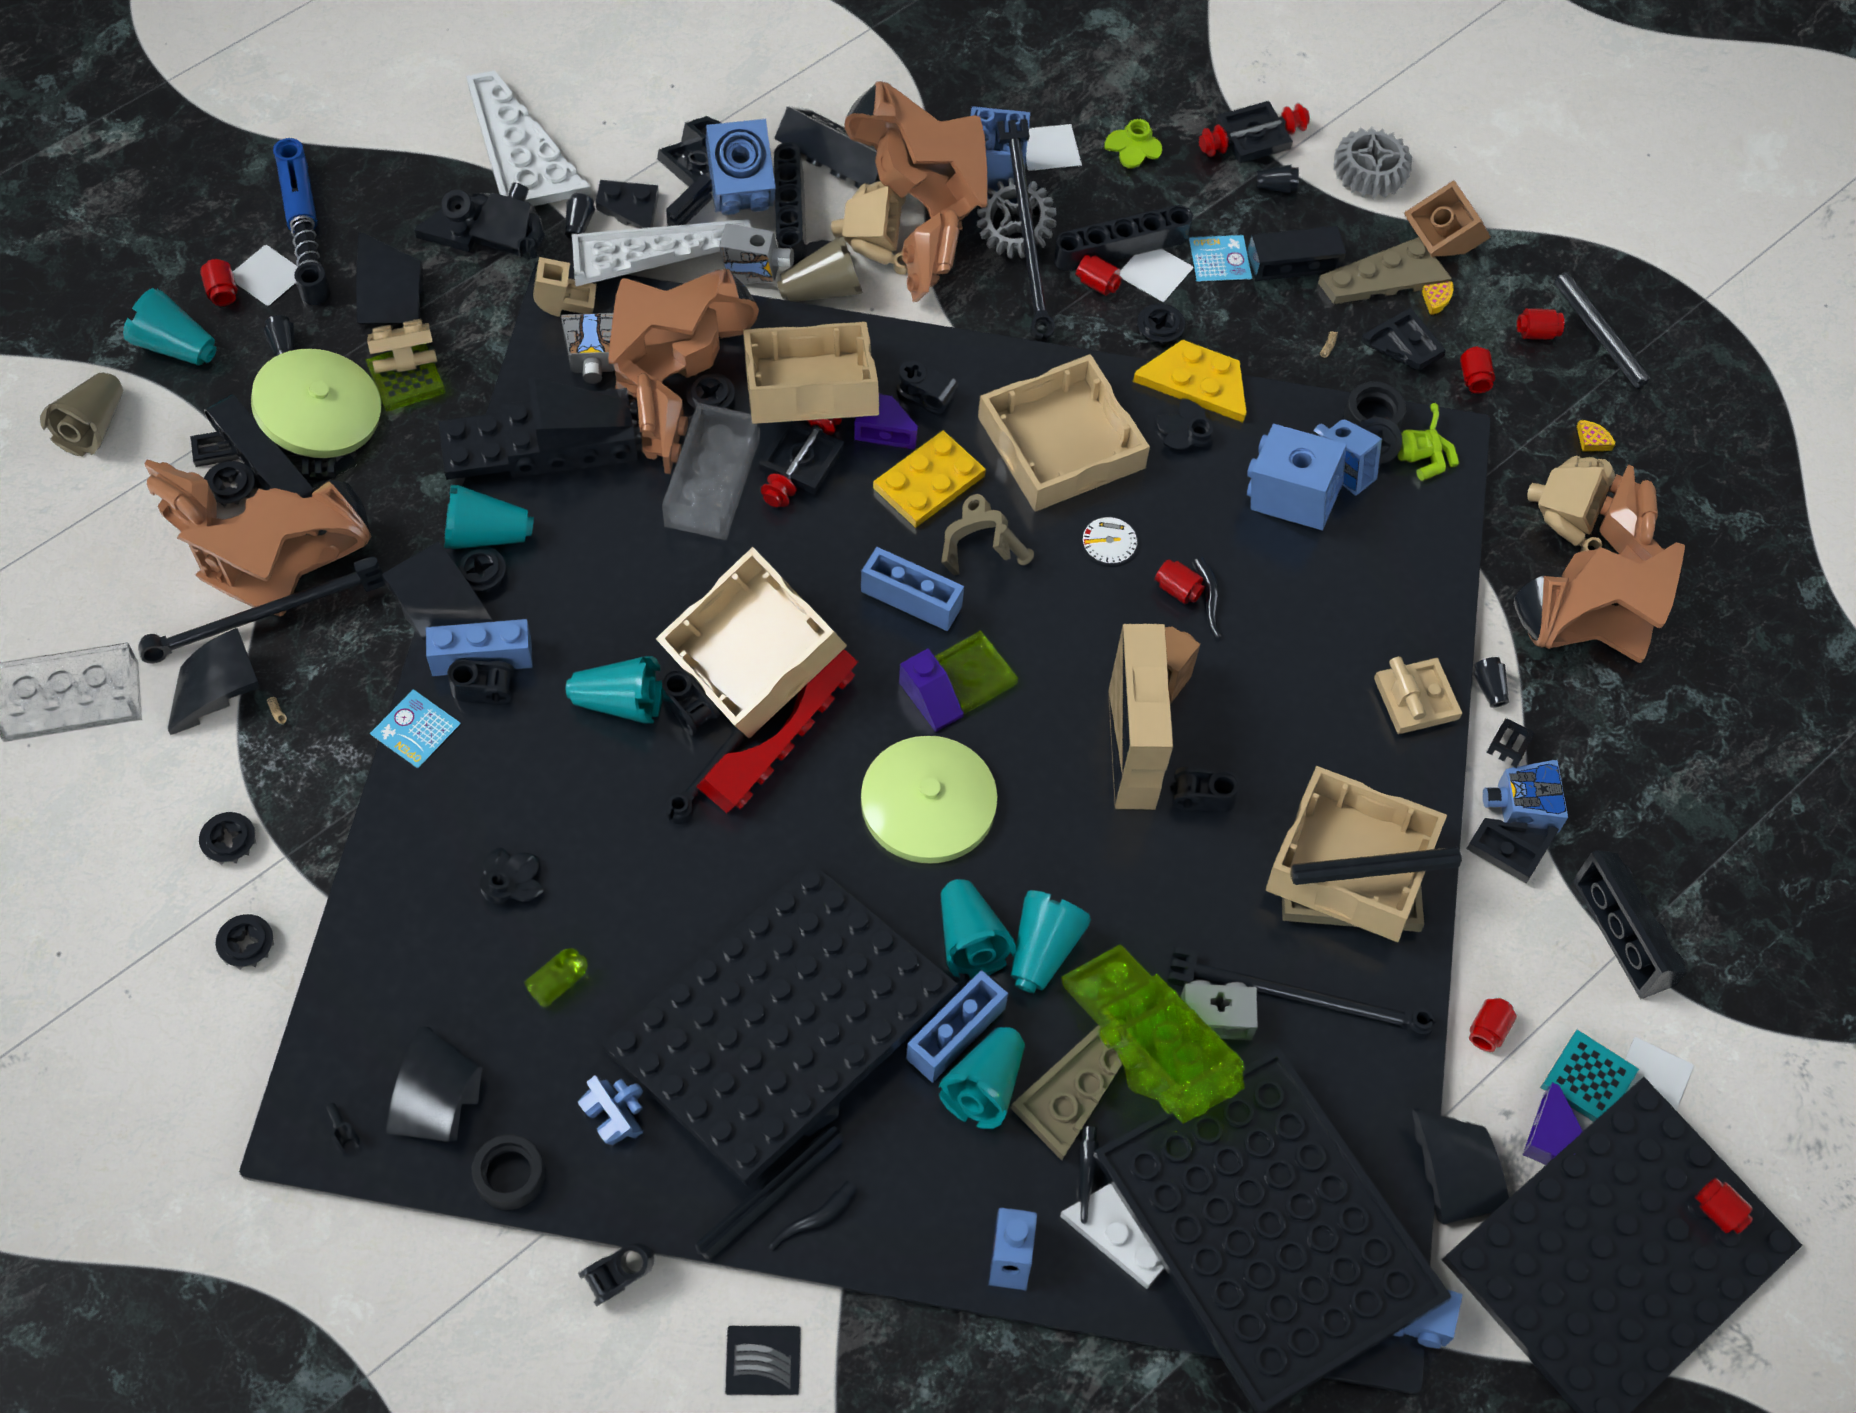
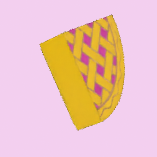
M1445 282L1423 286L1422 295L1430 315L1441 312L1449 303L1453 294V283Z
M1579 420L1577 430L1582 451L1613 450L1615 442L1606 429L1594 422Z

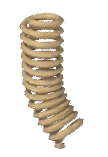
M1329 332L1331 334H1329L1328 340L1320 352L1321 356L1328 357L1335 346L1337 339L1335 335H1338L1336 334L1338 332Z
M271 697L267 699L274 719L278 723L284 724L287 721V717L282 713L277 698Z

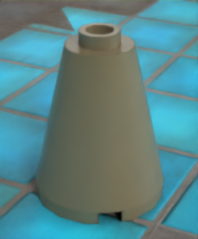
M843 236L834 239L780 274L782 280L776 282L782 299L788 297L789 301L794 302L855 296L863 293Z
M97 373L46 406L40 415V423L43 430L48 428L53 435L50 440L65 452L76 456H83L85 453L95 454L102 444L123 395V387L119 379L112 374Z

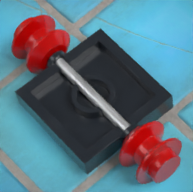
M1269 101L1217 114V125L1214 127V131L1211 133L1208 128L1203 129L1202 135L1199 137L1200 148L1209 157H1213L1216 149L1223 154L1227 151L1229 145L1239 163L1291 149L1293 143L1290 135L1295 133L1296 127L1301 132L1306 131L1307 124L1310 123V115L1307 108L1303 107L1300 103H1296L1293 111L1290 107L1285 106L1282 109L1281 117H1278Z
M842 418L807 420L811 427L798 421L785 422L759 462V471L769 475L767 478L769 484L762 485L760 489L763 499L767 504L773 507H786L789 504L788 496H793L796 493L795 487L813 495L816 494L844 450V442L830 436L835 432L834 425H839Z

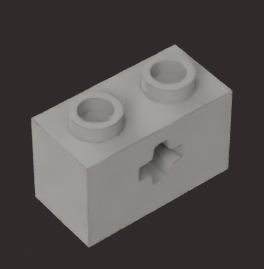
M1197 980L1190 984L1185 983L1181 994V1037L1253 1039L1257 1030L1256 987H1246L1244 983L1232 982L1226 985H1211L1208 981Z

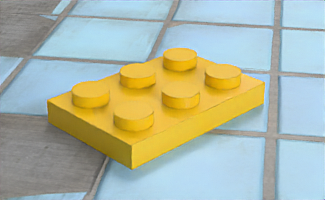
M942 430L874 480L873 489L917 528L985 477L986 469Z

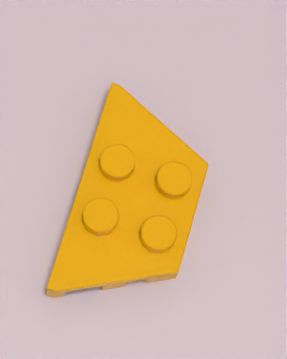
M1181 340L1138 369L1134 374L1133 382L1181 400L1182 398L1191 400L1202 408L1243 423L1245 420L1246 405L1239 360Z

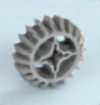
M1372 126L1368 131L1362 128L1356 133L1350 131L1347 137H1343L1335 151L1333 165L1337 174L1336 179L1342 180L1343 187L1351 186V193L1355 191L1361 192L1362 197L1366 194H1371L1375 199L1378 194L1386 198L1389 192L1396 194L1397 190L1403 188L1412 170V155L1409 154V146L1403 145V139H1395L1394 132L1388 135L1384 133L1383 129L1374 131Z
M1010 177L1008 179L1009 186L1004 187L1003 183L999 181L997 183L999 191L996 192L989 188L987 192L991 199L987 198L985 208L977 210L978 216L982 218L977 221V226L983 229L980 232V236L982 239H988L987 246L989 248L997 245V254L1001 255L1007 249L1008 258H1013L1015 251H1018L1020 258H1024L1023 237L1018 239L1005 237H1009L1016 232L1022 233L1021 222H1016V219L1015 222H1012L1010 213L1012 215H1019L1018 203L1014 204L1008 201L1009 199L1017 198L1014 179ZM1032 181L1028 186L1031 214H1033L1032 210L1036 206L1041 211L1040 221L1034 229L1036 244L1044 248L1046 243L1042 237L1052 238V231L1048 228L1056 227V220L1051 217H1054L1057 213L1055 208L1050 207L1053 204L1052 197H1045L1047 194L1046 189L1040 188L1037 190V183ZM999 207L1005 217L1000 222L1001 227L995 230L993 218Z

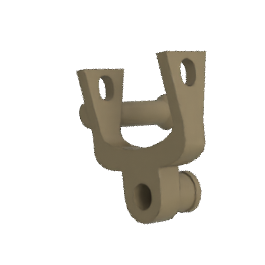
M974 494L966 499L962 508V519L949 525L945 531L941 563L953 576L959 574L958 541L964 536L981 529L996 527L993 548L1004 560L1011 559L1010 549L1017 556V561L1021 565L1028 564L1034 557V551L1027 549L1008 528L1007 518L1000 511L991 510L989 502L980 494Z

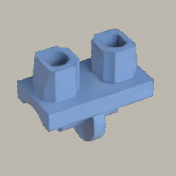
M593 1076L586 1082L590 1089L582 1096L578 1104L591 1118H595L604 1109L608 1113L610 1118L597 1128L599 1135L605 1143L614 1145L626 1136L637 1138L644 1132L627 1108L629 1107L633 1114H637L642 1110L641 1105L637 1101L643 1094L639 1084H632L627 1087L623 1079H619L612 1086L608 1080L600 1081L597 1076Z

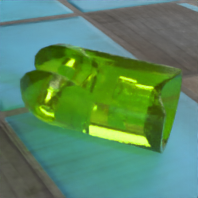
M575 948L563 949L529 977L524 984L535 1000L543 1007H547L584 976L588 967L587 958L584 955H579Z

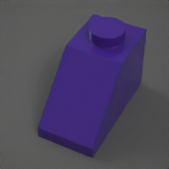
M879 393V415L855 418L854 440L916 450L918 426L892 396Z
M928 648L900 663L899 684L935 732L963 717L964 713L946 671Z
M1552 1082L1544 1092L1522 1154L1544 1165L1557 1156L1583 1132L1558 1084Z

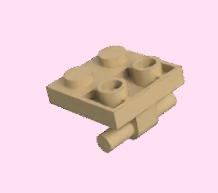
M418 319L404 322V328L392 330L391 325L373 328V332L368 334L367 340L370 354L392 350L394 355L392 358L373 361L375 374L391 370L403 372L416 369L417 365L437 362L434 349L413 353L411 347L433 342L429 323L422 324V320Z
M1395 657L1389 661L1392 669L1376 672L1374 680L1397 734L1460 719L1462 715L1461 709L1438 658L1405 665L1402 657Z

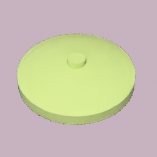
M298 349L272 358L260 369L253 383L251 407L258 426L279 446L307 457L332 458L346 455L359 449L372 437L380 418L381 399L371 377L350 359L320 349Z
M939 736L912 737L888 747L870 765L862 785V814L873 837L880 845L894 855L918 863L948 862L972 851L988 834L996 814L997 788L993 775L986 763L967 746Z

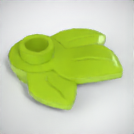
M1135 119L1130 121L1124 130H1115L1110 133L1105 141L1104 149L1120 152L1119 158L1123 166L1136 168L1143 163L1145 157L1159 159L1162 145L1160 141L1152 136V130L1148 122L1142 119Z

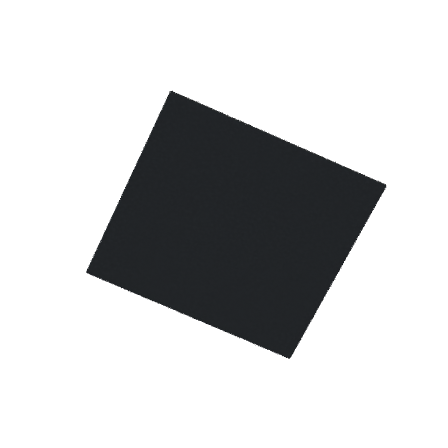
M538 261L534 265L486 414L501 413L500 405L510 404L515 401H531L529 377H537L593 392L615 389L616 387L615 370L613 372H602V380L595 384L585 382L583 380V373L572 372L561 315L581 313L561 310L560 317L545 312L535 303L533 293ZM570 265L568 279L575 280L574 266ZM628 274L593 282V284L597 285L592 314L614 313L616 293L622 279H630L664 291L671 290L684 283ZM751 295L759 308L757 320L750 329L812 327L823 324L866 322L870 338L871 357L874 359L878 378V391L883 395L892 396L918 426L916 450L944 430L986 469L985 477L915 528L873 489L874 480L915 450L854 440L856 417L842 418L839 425H834L835 432L833 435H830L844 442V450L816 494L813 495L795 487L796 493L793 496H788L789 504L786 507L770 506L764 501L760 490L762 485L769 484L767 481L769 475L759 471V462L785 422L752 424L745 364L744 334L725 338L719 337L720 348L713 366L698 373L715 372L730 379L734 385L735 397L734 402L729 405L728 411L721 410L717 416L713 413H706L703 416L698 410L692 411L690 404L686 402L685 389L688 382L695 376L686 378L681 373H675L663 381L662 384L682 399L684 417H688L686 435H680L679 444H681L680 459L678 463L673 462L671 474L664 472L662 456L657 455L656 459H649L643 453L642 444H637L638 461L512 478L510 471L465 477L462 487L527 509L528 516L534 517L532 536H525L524 542L485 546L495 549L503 556L506 564V576H503L501 585H495L490 589L489 593L485 590L477 591L476 593L493 622L527 619L532 641L533 668L515 669L514 677L510 679L509 691L512 694L511 700L507 704L495 705L484 702L458 701L451 694L448 675L432 676L426 657V640H422L415 631L388 714L414 689L461 724L419 768L412 765L379 741L239 1169L243 1179L620 1249L634 1243H643L652 1250L653 1255L1222 1359L1165 1268L1149 1288L1146 1289L1060 1217L1062 1211L1080 1201L1079 1151L1080 1142L1082 1141V1129L1063 1160H1061L1011 1109L1012 1104L1115 1011L1139 1035V1038L1083 1126L1097 1127L1099 1148L1271 1051L1280 1048L1429 1265L1431 1264L1435 1208L1433 1185L1426 1180L1423 1146L1416 1141L1413 1109L1419 1108L1441 1116L1459 867L1425 871L1421 881L1424 915L1423 929L1421 932L1402 931L1398 942L1360 927L1283 921L1282 897L1266 891L1272 867L1288 830L1295 823L1301 800L1316 766L1361 782L1380 793L1401 797L1446 814L1445 822L1434 849L1457 847L1460 850L1490 434V417L1488 415L1439 407V418L1435 430H1437L1440 436L1454 445L1459 460L1457 467L1449 466L1446 452L1442 450L1446 464L1445 472L1421 481L1417 477V470L1432 464L1430 457L1410 463L1407 460L1400 461L1396 456L1386 463L1379 464L1377 480L1357 496L1342 485L1323 530L1250 510L1251 497L1247 496V490L1251 477L1247 476L1251 460L1258 458L1260 454L1258 453L1260 440L1263 435L1269 434L1273 424L1310 434L1319 424H1324L1330 429L1340 420H1344V410L1351 392L1241 374L1246 405L1244 422H1239L1203 408L1206 418L1212 422L1215 428L1213 442L1204 447L1193 445L1185 450H1175L1163 444L1167 435L1159 430L1156 416L1178 414L1181 399L1133 382L1135 372L1150 362V359ZM1091 354L1111 385L1116 400L1129 413L1150 446L1146 468L1035 512L978 418L980 396L1018 381L1036 378L1052 368ZM910 360L918 361L938 372L948 374L956 380L958 390L944 413H931L925 408L899 397L896 388L900 380L899 368L904 362ZM704 392V393H705V399L708 398V397H712L713 399H716V393H715V392L712 393V394H709L708 392ZM629 394V400H635L638 416L637 399H635L632 395ZM1405 401L1406 413L1400 426L1401 433L1405 430H1429L1433 418V412L1430 409L1431 405ZM1364 402L1357 406L1360 414L1366 419L1372 418L1374 415L1381 418L1388 416L1390 420L1393 417L1389 409L1376 402ZM639 417L632 419L633 426L639 425ZM807 420L798 421L811 427ZM974 494H980L989 502L991 510H998L1007 518L1008 528L1027 549L1034 551V557L1028 564L1021 565L1017 561V556L1010 549L1011 559L1004 560L993 548L996 527L981 529L964 536L958 541L959 574L953 576L941 563L946 528L955 521L962 519V508L966 499ZM1101 515L1122 517L1129 521L1139 534L1140 546L1138 552L1130 561L1121 565L1107 566L1091 560L1082 550L1080 533L1083 526L1089 520ZM754 547L778 574L798 591V595L847 645L844 649L858 661L851 670L855 676L843 690L838 686L831 693L835 700L823 713L817 710L811 718L815 723L802 737L798 733L790 741L795 745L794 748L782 761L777 757L770 766L774 771L762 785L757 781L749 789L753 796L741 809L735 806L726 813L701 792L692 806L693 814L691 819L684 824H674V813L671 815L672 819L668 820L666 817V801L669 797L681 794L683 790L686 791L737 727L718 708L719 718L716 720L711 718L697 728V733L690 735L664 704L663 696L658 717H651L655 721L652 724L641 723L575 706L571 699H568L566 696V682L568 679H571L574 672L644 656L655 657L660 665L661 671H655L656 681H662L663 676L670 670H684L656 638L687 608L701 600L713 588L718 579ZM876 547L964 586L962 608L948 631L861 592V571ZM469 548L444 549L455 563L457 557ZM1198 557H1203L1207 565L1211 566L1217 578L1219 588L1216 622L1221 638L1217 639L1214 636L1207 620L1205 589L1196 602L1193 603L1190 600L1187 604H1183L1159 587L1160 584L1155 581V576L1166 560L1179 561L1195 573L1197 572L1192 562ZM478 562L475 563L476 573L481 578L484 577L485 570L479 566ZM1123 624H1164L1165 627H1174L1180 632L1190 634L1195 641L1200 643L1192 676L1170 704L1173 749L1163 777L1162 788L1155 810L1115 809L1108 691ZM979 647L981 652L975 654L972 649ZM928 648L940 665L944 666L947 670L954 668L956 672L964 670L968 674L972 672L969 666L974 663L971 657L977 655L979 659H982L986 656L989 660L988 663L983 664L981 660L975 662L978 667L973 671L976 677L970 679L968 675L960 677L956 673L952 675L955 681L951 685L953 689L957 688L959 685L956 680L960 678L964 682L972 680L974 684L980 682L977 678L982 673L979 667L985 665L987 669L994 666L997 670L994 674H991L988 670L983 672L986 678L992 675L995 678L993 682L990 683L986 678L981 681L984 686L990 683L993 689L990 691L985 687L978 689L975 685L968 687L966 683L960 685L963 691L959 694L955 692L964 713L963 717L935 732L899 684L900 663ZM965 653L970 657L965 661L968 667L964 669L960 665L953 667L950 664L953 660H956L958 664L964 662L961 656ZM1395 657H1402L1405 665L1438 658L1461 709L1462 715L1460 719L1397 734L1374 680L1376 672L1392 669L1389 661ZM946 671L948 677H950L951 674L948 671ZM690 676L695 681V683L701 688V690L705 692L702 686L692 676ZM1002 677L1005 682L999 685L996 679ZM461 679L458 682L466 683L470 681V679ZM680 687L672 688L670 691L674 693L682 692L684 689ZM968 688L972 692L979 690L982 695L978 698L973 693L967 696L964 690ZM797 694L752 737H746L735 752L759 746L774 737L788 720L796 702ZM968 697L971 702L965 704L962 699ZM918 736L944 737L967 746L986 763L993 775L997 788V808L991 829L984 840L972 851L948 862L918 863L903 859L889 852L870 833L863 818L861 808L863 780L875 758L897 742ZM1181 767H1196L1199 769L1232 772L1236 775L1240 784L1235 806L1230 811L1223 813L1204 810L1186 811L1176 808L1172 803L1173 797L1177 792V781L1174 779L1175 770ZM1225 789L1216 790L1220 794H1229ZM682 803L674 804L673 810L681 809L685 805ZM501 847L508 852L510 857L518 853H531L538 856L540 860L539 869L533 880L543 887L544 892L535 899L525 902L511 898L502 904L489 902L480 889L481 879L485 875L483 862L487 855L494 849ZM811 862L958 983L959 992L972 979H969L968 974L959 973L960 978L954 976L949 971L946 962L941 892L950 881L962 879L972 882L1011 934L1015 944L1017 943L1024 898L1028 890L1050 894V900L1060 903L1062 899L1066 900L1090 915L1089 927L1044 990L1036 989L1033 994L1015 986L1017 980L1011 977L1014 960L1012 953L1005 958L1007 965L988 975L1008 993L1005 1010L933 1083L906 1059L907 1044L957 994L839 1102L838 1118L809 1137L804 1134L748 1187L642 1086L640 1087L643 1090V1094L637 1100L642 1110L637 1114H633L629 1107L627 1108L644 1132L637 1138L626 1136L614 1145L605 1143L597 1130L600 1125L610 1118L605 1109L595 1118H591L578 1104V1101L590 1089L586 1082L593 1076H597L600 1081L608 1080L612 1086L619 1079H623L627 1087L632 1084H638L603 1050L601 1044ZM1174 947H1183L1199 951L1196 962L1199 964L1401 1012L1405 1010L1412 1011L1415 1008H1425L1435 1016V1028L1428 1037L1417 1039L1409 1035L1406 1029L1400 1028L1401 1026L1257 992V1030L1252 1040L1181 1037V994L1184 987L1167 981L1168 974L1176 972L1170 969L1171 960L1177 959L1172 955ZM1193 977V981L1204 980L1210 982L1211 985H1226L1214 981ZM1416 1017L1420 1024H1428L1425 1018ZM420 1026L432 1028L433 1033L447 1043L453 1044L460 1050L463 1056L471 1058L482 1067L478 1104H461L457 1141L386 1133L390 1106L399 1072L410 1044ZM1010 1027L1020 1033L1025 1043V1049L1009 1108L1000 1126L994 1129H982L976 1127L979 1121L968 1117L966 1122H964L945 1107L939 1097V1093L942 1090L939 1085L942 1079L995 1028ZM330 1103L336 1104L342 1120L349 1123L360 1138L358 1145L353 1139L347 1140L343 1145L344 1153L340 1151L331 1138L334 1123L327 1110V1106ZM834 1125L842 1133L843 1141L711 1260H706L696 1249V1243L827 1126ZM514 1134L525 1137L536 1145L545 1165V1181L541 1192L531 1203L520 1209L505 1211L491 1207L481 1198L472 1180V1163L476 1153L485 1142L499 1135ZM503 1153L495 1157L489 1164L487 1180L490 1186L498 1192H514L528 1182L531 1174L530 1164L527 1158L520 1153ZM1099 1164L1097 1165L1091 1194L1110 1184ZM846 1181L856 1187L857 1192L849 1200V1205L835 1219L820 1227L796 1233L783 1240L775 1250L769 1249L770 1243L781 1231L796 1220L819 1209ZM999 1208L1037 1213L1032 1263L1026 1290L988 1285L996 1218ZM1003 1266V1268L1007 1270H1019V1268L1015 1266ZM1407 1334L1403 1336L1392 1335L1323 1378L1407 1394H1417L1422 1387L1425 1346L1420 1344L1416 1337Z

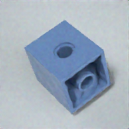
M972 107L971 116L977 115L980 117L985 134L987 191L991 188L997 192L999 191L997 183L1001 181L1004 187L1009 186L1008 179L1010 177L1014 179L1009 143L999 144L996 123L1003 121L1005 132H1009L1008 121L1015 120L1017 131H1021L1020 119H1027L1029 128L1030 112ZM1028 141L1021 142L1024 168ZM1012 198L1008 200L1014 204L1018 203L1017 198Z
M766 119L706 125V149L715 212L732 215L738 213L740 209L751 208V211L760 212L769 209V206H773L776 188Z
M1273 424L1269 434L1263 435L1258 448V453L1260 454L1258 458H1253L1248 468L1247 476L1251 477L1247 490V496L1251 497L1250 510L1323 530L1343 485L1346 443Z

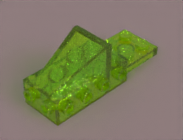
M1121 944L1061 977L1063 987L1101 1027L1098 1029V1034L1103 1044L1107 1048L1112 1047L1117 1052L1125 1069L1129 1089L1132 1092L1159 1101L1167 1114L1173 1113L1182 1124L1197 1116H1201L1208 1109L1227 1098L1235 1096L1245 1088L1242 1074L1245 1067L1239 1055L1199 1017L1195 1010L1191 1009L1181 999L1174 989L1158 974L1151 976Z

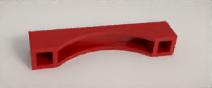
M843 649L797 693L796 702L788 720L774 737L759 746L741 752L725 754L696 787L726 813L735 806L741 809L753 796L749 789L757 781L762 785L774 771L770 766L777 757L782 761L794 748L795 745L790 741L798 733L802 737L815 723L811 718L817 710L823 713L835 700L831 693L838 686L843 690L853 679L855 674L851 670L858 661Z

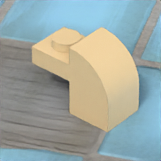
M539 257L533 293L535 303L545 312L560 317L561 310L592 314L597 284L589 283L576 286L575 280L568 279L570 263Z

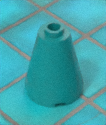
M154 288L142 294L132 308L137 311L133 321L127 318L123 330L124 340L132 345L196 365H201L204 362L209 363L213 359L217 350L214 346L215 339L168 295Z
M459 485L450 486V502L447 509L444 548L460 549L519 543L525 541V536H532L534 517L528 516L527 509Z
M644 656L574 672L571 679H568L566 682V696L568 699H571L575 706L641 723L652 724L655 721L651 717H658L662 704V681H656L655 671H661V668L655 657Z
M962 879L950 881L941 892L946 962L949 971L959 978V973L968 974L969 979H973L981 970L986 975H991L1007 965L1005 958L1010 953L1014 956L1016 953L1015 941L972 882Z
M1028 890L1022 908L1011 977L1017 980L1015 983L1016 987L1034 994L1036 989L1044 990L1089 927L1091 919L1086 911L1062 899L1060 903L1050 900V894Z
M1010 1027L995 1028L942 1079L939 1085L942 1088L939 1093L940 1100L958 1119L966 1122L969 1117L979 1121L976 1127L982 1129H994L1002 1124L1007 1115L1025 1049V1043L1020 1033Z

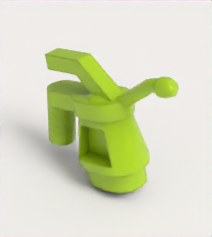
M1432 403L1430 407L1433 412V418L1429 430H1405L1401 433L1402 447L1397 454L1400 461L1407 460L1412 463L1426 457L1431 459L1432 464L1417 470V477L1421 481L1445 472L1446 464L1442 450L1446 452L1450 467H1457L1459 464L1454 445L1440 436L1437 430H1435L1439 418V406L1436 403Z

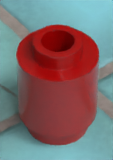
M1086 255L1081 260L1076 271V277L1080 278L1081 283L1105 296L1110 292L1115 293L1122 281V277L1119 276L1120 269L1097 256L1090 257Z
M220 259L209 260L200 269L207 298L216 306L229 305L235 301L237 286L231 265Z
M1525 309L1523 314H1520L1517 318V331L1521 333L1523 339L1552 340L1555 337H1560L1564 330L1563 313L1556 312L1555 309Z
M1478 346L1466 350L1460 357L1465 385L1472 393L1478 394L1489 391L1495 381L1490 351Z
M1166 560L1155 576V581L1160 584L1159 587L1183 604H1187L1190 600L1193 603L1196 602L1205 588L1202 585L1203 577L1179 561Z
M1502 998L1486 999L1469 1028L1471 1033L1469 1035L1470 1042L1486 1052H1494L1496 1047H1501L1517 1019L1513 1006Z
M1716 1177L1706 1184L1695 1196V1199L1701 1203L1699 1208L1726 1234L1732 1230L1739 1234L1753 1220L1749 1215L1753 1207L1727 1182L1722 1183Z

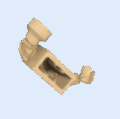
M881 181L870 185L863 184L853 197L846 202L844 218L832 221L831 229L833 235L836 238L843 236L844 240L856 253L885 265L892 263L894 264L895 272L900 275L908 273L907 266L898 263L903 261L902 252H898L896 255L892 254V251L897 250L901 208L906 201V197L902 199L889 186L883 185Z
M1577 455L1565 461L1558 468L1551 470L1546 485L1532 483L1528 489V500L1530 502H1538L1545 522L1574 546L1578 544L1582 546L1581 552L1589 551L1588 546H1593L1595 549H1598V547L1602 548V542L1599 538L1591 537L1587 539L1585 534L1591 535L1609 487L1615 478V472L1610 462L1605 459H1595L1594 457L1580 458Z

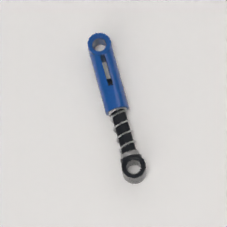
M284 138L274 145L273 153L277 164L286 223L294 237L295 255L298 258V267L295 270L294 278L301 299L306 304L318 305L328 300L330 287L325 270L321 263L318 262L320 254L316 252L318 244L314 241L316 233L313 230L317 226V218L308 173V163L301 142L294 138ZM293 180H297L298 188H294Z

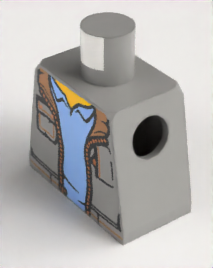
M725 224L719 246L724 266L743 284L772 283L776 279L779 266H793V249L778 248L772 231Z
M613 313L561 315L572 372L583 373V380L587 383L595 384L602 380V372H613L615 370L614 364L608 363Z

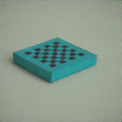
M1576 1030L1540 1088L1546 1091L1552 1082L1558 1084L1570 1107L1591 1121H1595L1627 1091L1639 1068L1581 1031Z

